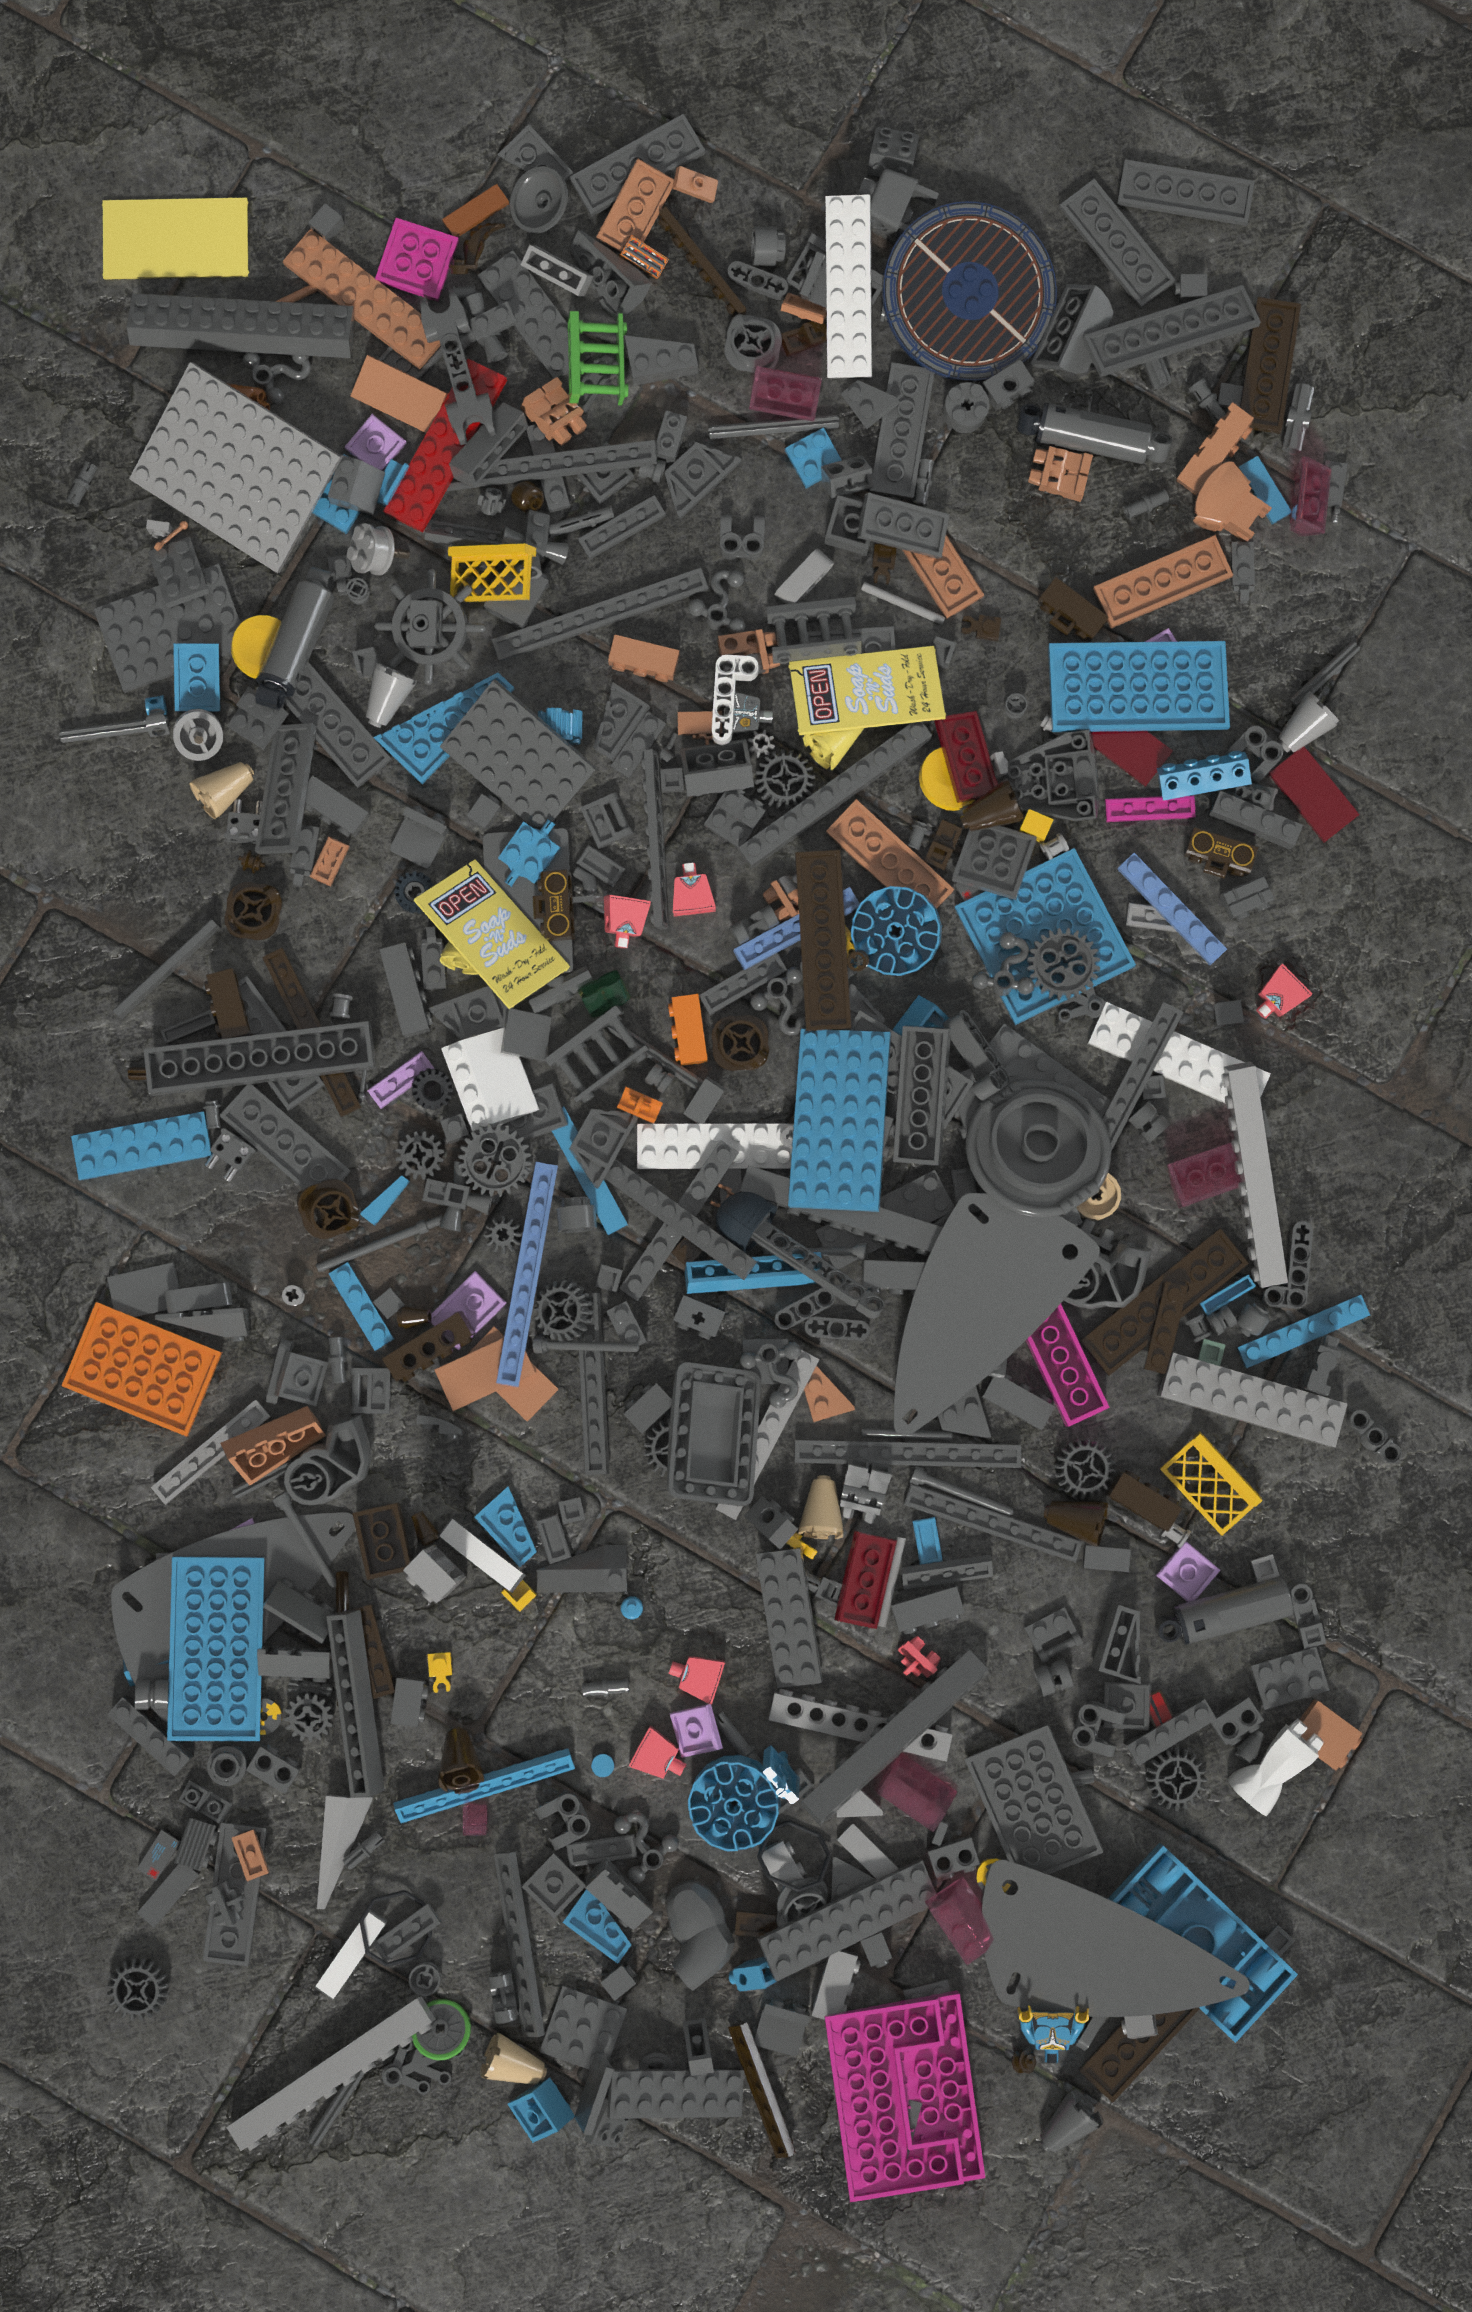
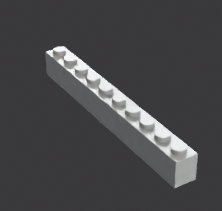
M1250 1061L1224 1066L1225 1074H1222L1221 1078L1223 1086L1227 1087L1228 1096H1225V1104L1231 1113V1117L1228 1118L1229 1128L1234 1132V1139L1231 1140L1233 1152L1237 1153L1238 1161H1235V1169L1241 1178V1182L1238 1183L1240 1196L1244 1198V1204L1241 1205L1243 1217L1247 1218L1248 1224L1245 1226V1234L1247 1239H1250L1251 1247H1248V1254L1254 1264V1268L1251 1269L1252 1279L1261 1288L1288 1283L1256 1066Z
M422 1996L416 1998L226 2128L240 2151L247 2147L251 2151L261 2144L260 2138L265 2135L268 2138L272 2137L280 2131L278 2126L284 2122L289 2125L300 2118L297 2113L303 2109L306 2112L319 2105L317 2103L318 2099L323 2096L325 2099H328L337 2093V2086L342 2083L344 2086H347L356 2080V2073L361 2070L363 2073L368 2072L375 2067L374 2061L380 2057L384 2061L393 2055V2048L399 2044L403 2048L413 2041L411 2036L417 2032L422 2035L432 2028L430 2023L435 2021L436 2018Z

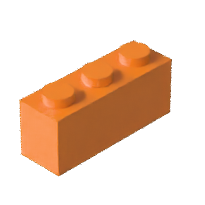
M692 994L672 997V1003L668 1004L670 1017L674 1016L675 1025L671 1026L673 1039L678 1041V1047L674 1048L676 1061H680L681 1066L707 1063L699 995Z

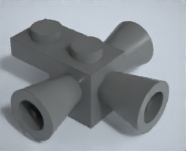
M475 293L466 297L462 303L472 316V319L468 320L471 331L459 334L463 349L465 350L477 340L485 348L488 363L501 361L508 355L498 340L503 337L501 331L518 323L510 303L506 301L486 311L482 293Z
M529 509L526 514L524 534L522 535L503 526L498 545L525 543L535 547L536 557H532L531 579H537L542 575L540 564L542 558L546 556L563 565L568 554L569 545L568 543L547 542L550 515ZM519 560L523 562L520 568V572L524 568V560Z
M454 1161L453 1183L427 1179L422 1201L448 1206L439 1227L461 1232V1210L467 1211L469 1206L488 1215L493 1196L490 1197L489 1193H484L483 1195L481 1193H471L472 1189L467 1187L468 1184H466L469 1176H461L465 1168L458 1166L461 1162Z

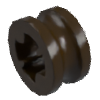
M863 950L852 952L847 958L848 967L853 971H862L869 964L868 954ZM858 955L862 957L860 960L863 959V963L859 966L855 965L856 962L853 961V958L858 957Z

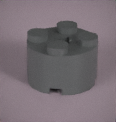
M966 382L950 389L943 406V418L948 426L959 433H971L983 424L989 411V398L983 387L979 384ZM963 405H966L967 408H970L969 411H966V408L963 407Z

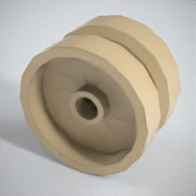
M1107 1174L1103 1185L1097 1193L1098 1199L1093 1200L1089 1198L1076 1207L1081 1218L1099 1221L1112 1215L1118 1208L1121 1200V1188L1112 1175Z

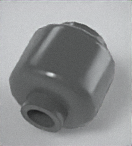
M1256 1302L1246 1304L1236 1318L1240 1326L1238 1330L1248 1337L1251 1334L1260 1335L1270 1322L1269 1311Z

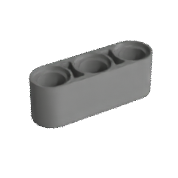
M818 548L815 549L778 588L775 596L784 604L799 603L828 573L834 562Z

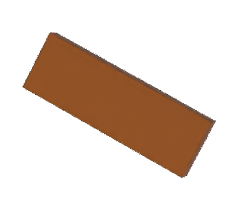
M495 184L443 218L442 222L452 236L460 237L509 205V201L498 184Z

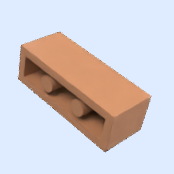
M614 635L608 663L612 666V669L624 672L627 669L634 671L633 674L646 677V675L655 676V679L658 681L668 682V680H674L680 652L676 649Z

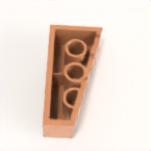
M1233 402L1228 407L1227 414L1220 418L1212 434L1208 435L1200 446L1199 451L1193 455L1177 477L1176 481L1196 496H1198L1205 481L1223 464L1228 456L1230 458L1234 456L1239 449L1237 443L1240 439L1246 440L1253 430L1250 426L1254 418Z
M306 1406L223 1441L220 1444L230 1463L245 1481L252 1485L326 1436L316 1416Z

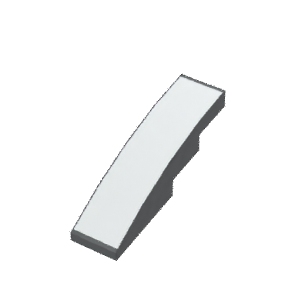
M454 1518L449 1520L438 1535L511 1593L514 1592L526 1576L505 1557Z
M372 1909L364 1919L369 1948L388 1922ZM358 1923L314 1987L331 2000H334L366 1954L360 1923Z

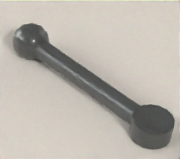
M362 1070L360 1093L357 1094L359 1101H363L366 1098L364 1090L367 1070Z

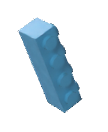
M1232 751L1225 756L1211 755L1199 761L1189 759L1183 764L1177 765L1168 763L1164 764L1161 768H1157L1160 794L1163 801L1252 784L1249 760L1246 753L1241 751Z

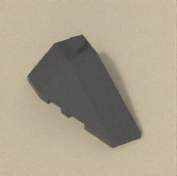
M578 230L570 246L571 252L580 268L594 276L590 285L593 290H597L601 297L600 303L602 307L615 320H617L618 313H623L624 318L644 300L652 282L636 267L584 231Z
M245 1308L213 1310V1312L195 1311L191 1313L155 1315L156 1320L231 1338V1342L245 1341L244 1337L250 1336L249 1309Z
M603 1545L537 1569V1593L627 1592V1545Z

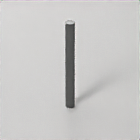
M861 1428V1437L951 1441L952 1432L917 1430L909 1436H901L895 1429Z

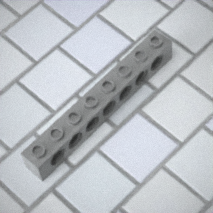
M780 1689L779 1692L774 1691L768 1717L770 1721L865 1743L871 1739L870 1734L879 1724H888V1718L882 1717V1712L869 1709L868 1713L859 1711L860 1707L846 1704V1708L837 1706L838 1702L824 1699V1703L815 1701L814 1696L802 1694V1697L792 1696L793 1692L785 1689ZM791 1703H798L801 1706L798 1714L792 1715L788 1712L787 1709ZM813 1708H820L823 1711L820 1719L814 1720L810 1717V1711ZM842 1713L845 1716V1721L841 1725L834 1724L832 1722L834 1714ZM859 1718L867 1721V1726L863 1730H857L854 1727L855 1721ZM935 1725V1728L929 1727L903 1752L947 1762L953 1734L948 1732V1728ZM924 1734H931L933 1736L932 1744L928 1746L921 1743L922 1736Z

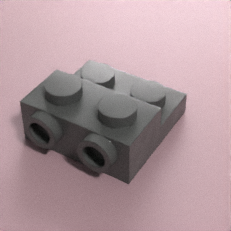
M248 687L236 704L239 709L227 727L264 750L288 713L283 709V706L280 710H275L258 705L255 701L258 687L254 690Z
M740 789L725 791L704 823L706 828L736 848L747 842L766 812L763 809L764 804L755 798L750 801L744 797L746 793Z

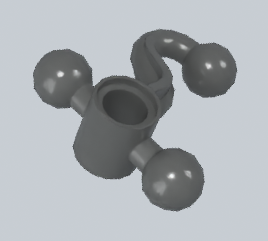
M247 352L243 356V364L246 368L253 370L252 377L255 387L261 388L265 392L267 391L266 398L268 402L278 405L283 401L284 394L281 389L273 386L274 378L281 373L294 380L306 378L311 371L309 356L292 355L293 360L297 364L302 365L300 371H295L285 364H278L271 368L266 365H259L260 358L253 352ZM262 375L268 376L266 381L258 380Z
M719 570L711 579V587L720 597L719 604H714L707 608L702 600L694 599L689 603L688 611L693 616L703 615L707 617V625L713 630H720L726 626L732 634L742 633L745 631L744 621L741 618L730 619L727 617L726 607L729 597L720 585V580L727 579L731 587L737 588L744 583V575L738 570ZM713 614H720L722 619L716 621L711 616Z
M1005 932L1000 936V945L1005 949H1012L1014 946H1018L1021 950L1020 953L1005 958L1001 964L1000 971L996 973L994 978L988 977L984 972L975 973L972 977V984L977 989L992 986L993 991L999 996L1008 995L1012 989H1017L1023 995L1030 994L1034 990V982L1028 977L1021 978L1019 981L1014 980L1013 975L1009 972L1011 965L1020 963L1028 957L1029 946L1024 939L1016 937L1012 932ZM1004 979L1009 985L1001 987L997 982Z
M798 966L790 967L784 978L770 980L767 985V991L763 994H754L750 1000L754 1010L762 1011L767 1007L768 1000L771 998L780 999L784 1004V1009L780 1014L778 1025L780 1030L787 1035H796L801 1032V1029H806L805 1015H801L796 1019L795 1026L790 1027L787 1024V1020L793 1010V1003L786 994L787 986L791 983H799L803 979L801 969ZM778 982L782 984L783 992L776 995L772 993L771 985Z
M789 1342L781 1349L772 1344H765L761 1346L758 1354L746 1351L741 1355L740 1363L744 1368L751 1369L758 1362H763L768 1366L769 1374L774 1381L789 1385L790 1390L788 1393L779 1390L774 1391L770 1395L769 1401L773 1407L781 1408L797 1396L799 1390L797 1381L789 1375L780 1374L777 1366L782 1362L783 1357L792 1360L800 1356L801 1347L798 1343ZM770 1350H774L775 1357L767 1361L766 1354Z
M635 1811L630 1812L626 1816L617 1817L613 1825L616 1832L626 1834L631 1829L633 1821L640 1823L635 1842L637 1848L643 1854V1863L640 1866L631 1867L628 1871V1879L634 1884H639L644 1881L648 1870L660 1868L664 1862V1855L667 1852L677 1850L679 1840L675 1835L667 1834L662 1838L659 1848H649L644 1842L649 1828L648 1819L644 1814ZM656 1853L660 1859L659 1863L651 1865L647 1860L648 1854Z

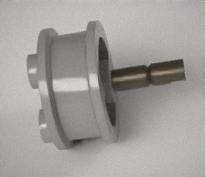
M366 523L355 527L350 547L347 550V558L351 561V565L356 572L366 573L370 571L378 576L387 572L393 557L408 559L410 556L408 550L394 548V538L389 528L385 526L374 528Z
M191 709L181 714L176 720L173 728V739L176 748L183 756L191 760L201 761L211 758L219 751L223 742V731L219 720L211 712L204 709Z

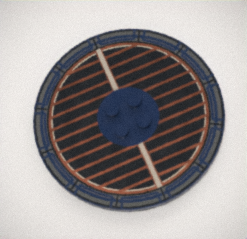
M964 201L942 205L930 210L916 219L902 233L893 246L886 262L882 282V299L886 319L894 337L914 361L941 377L957 381L975 382L988 380L1020 359L1022 362H1025L1037 350L1055 311L1057 286L1050 257L1043 243L1027 224L1000 207L987 203Z

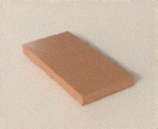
M637 159L596 239L619 252L622 251L631 235L644 243L659 215V211L662 209L673 188L674 179Z
M370 355L366 356L351 393V397L425 433L429 430L448 395L447 392Z
M945 536L942 558L939 559L902 550L946 620L984 597V593L947 536Z
M494 1326L468 1354L504 1338V1335ZM533 1363L532 1366L536 1373L520 1380L519 1387L507 1386L496 1391L527 1422L559 1390Z
M504 1338L435 1369V1373L453 1411L507 1387V1385L496 1384ZM526 1350L520 1380L536 1373Z

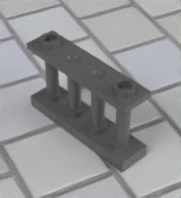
M855 597L766 607L768 627L775 626L778 647H772L773 664L861 654V637L853 638L850 617H856ZM841 618L844 639L831 641L828 620ZM819 621L822 642L809 643L806 622ZM797 623L800 644L787 646L784 625Z
M617 1005L545 1058L549 1066L554 1067L556 1065L560 1067L577 1089L579 1095L574 1098L576 1103L581 1101L586 1103L595 1096L593 1092L633 1062L639 1063L648 1057L647 1052L651 1050L648 1045L642 1048L638 1046L622 1024L620 1016L624 1012ZM608 1025L616 1029L633 1053L625 1061L620 1059L603 1036V1029ZM591 1038L593 1041H597L615 1066L606 1075H604L585 1049L586 1045L584 1043ZM572 1052L579 1054L598 1080L589 1088L585 1087L567 1062V1056Z

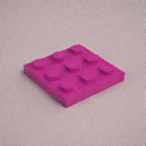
M395 218L375 280L384 285L439 302L450 269L448 264L452 263L459 238Z

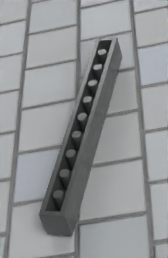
M923 722L909 724L738 847L739 854L752 870L931 740V733Z
M749 1165L740 1192H752L762 1196L777 1206V1209L778 1206L787 1208L786 1212L792 1215L799 1216L800 1213L809 1215L808 1219L820 1223L821 1220L830 1222L829 1226L842 1230L843 1227L851 1229L852 1234L862 1237L865 1233L873 1236L872 1240L880 1243H885L887 1240L893 1242L894 1247L902 1250H907V1247L915 1249L916 1254L924 1257L929 1256L943 1227L881 1207L879 1212L789 1208L790 1178Z
M971 1650L965 1654L961 1652L953 1660L954 1664L949 1669L944 1667L936 1675L937 1680L932 1684L930 1682L926 1683L920 1689L921 1694L917 1698L911 1697L903 1705L904 1709L899 1714L894 1712L887 1719V1725L882 1729L881 1727L876 1728L870 1734L871 1739L867 1743L861 1742L853 1750L854 1754L849 1759L844 1757L836 1765L838 1768L832 1774L830 1772L826 1773L819 1782L821 1784L816 1789L811 1787L802 1796L804 1798L802 1800V1807L819 1826L826 1822L987 1676L989 1669Z

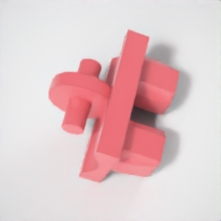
M918 1636L907 1641L898 1649L904 1656L901 1660L906 1666L903 1673L907 1676L912 1672L916 1677L922 1673L928 1678L938 1670L936 1666L941 1658L933 1651L924 1657L919 1651L925 1643Z

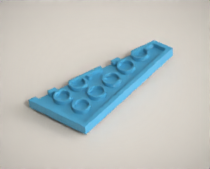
M496 673L464 692H459L454 697L438 703L415 715L412 719L400 725L398 724L391 728V730L373 738L423 785L450 757L440 748V745L490 683L496 679L511 693L514 687L503 676Z

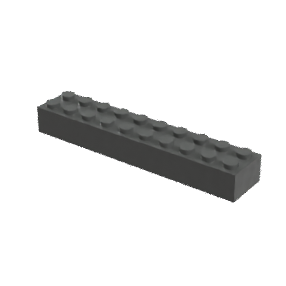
M132 293L126 328L129 343L132 346L351 358L355 319L353 306Z
M368 1021L143 1049L148 1094L152 1096L376 1069L372 1027Z

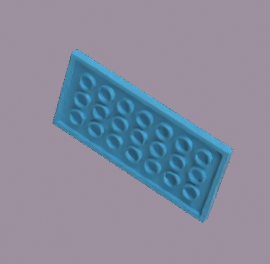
M1225 641L1049 643L1048 645L1052 732H1076L1090 730V732L1228 730L1230 728Z
M801 1029L789 1208L879 1212L891 1043L890 1032L849 1030L806 1032V1029Z
M172 1556L167 1741H260L261 1676L258 1675L257 1650L262 1647L264 1557Z

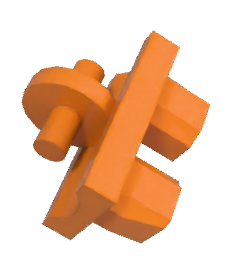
M626 1087L617 1108L654 1124L663 1103Z

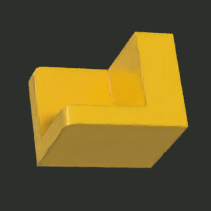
M1030 809L1019 832L1035 836L1037 841L1042 843L1054 819Z
M524 1580L520 1582L513 1593L509 1592L506 1588L501 1591L519 1612L537 1595Z

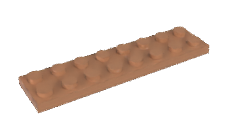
M312 229L306 233L283 260V264L309 285H312L335 305L353 306L354 319L419 370L441 346L440 341L427 342L421 322V313L378 280H375L373 276Z

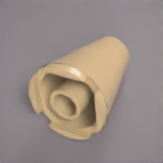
M242 762L194 779L190 783V787L197 801L201 800L204 806L202 808L213 819H216L253 781L252 776L254 772L247 763L244 765Z
M817 1476V1479L812 1481L798 1530L799 1535L804 1533L803 1537L814 1539H828L830 1535H835V1539L843 1537L844 1530L836 1483L831 1480L830 1476Z
M499 2033L494 2035L489 2042L484 2055L487 2057L486 2064L482 2063L480 2076L484 2079L537 2085L539 2081L543 2082L547 2073V2068H544L545 2063Z

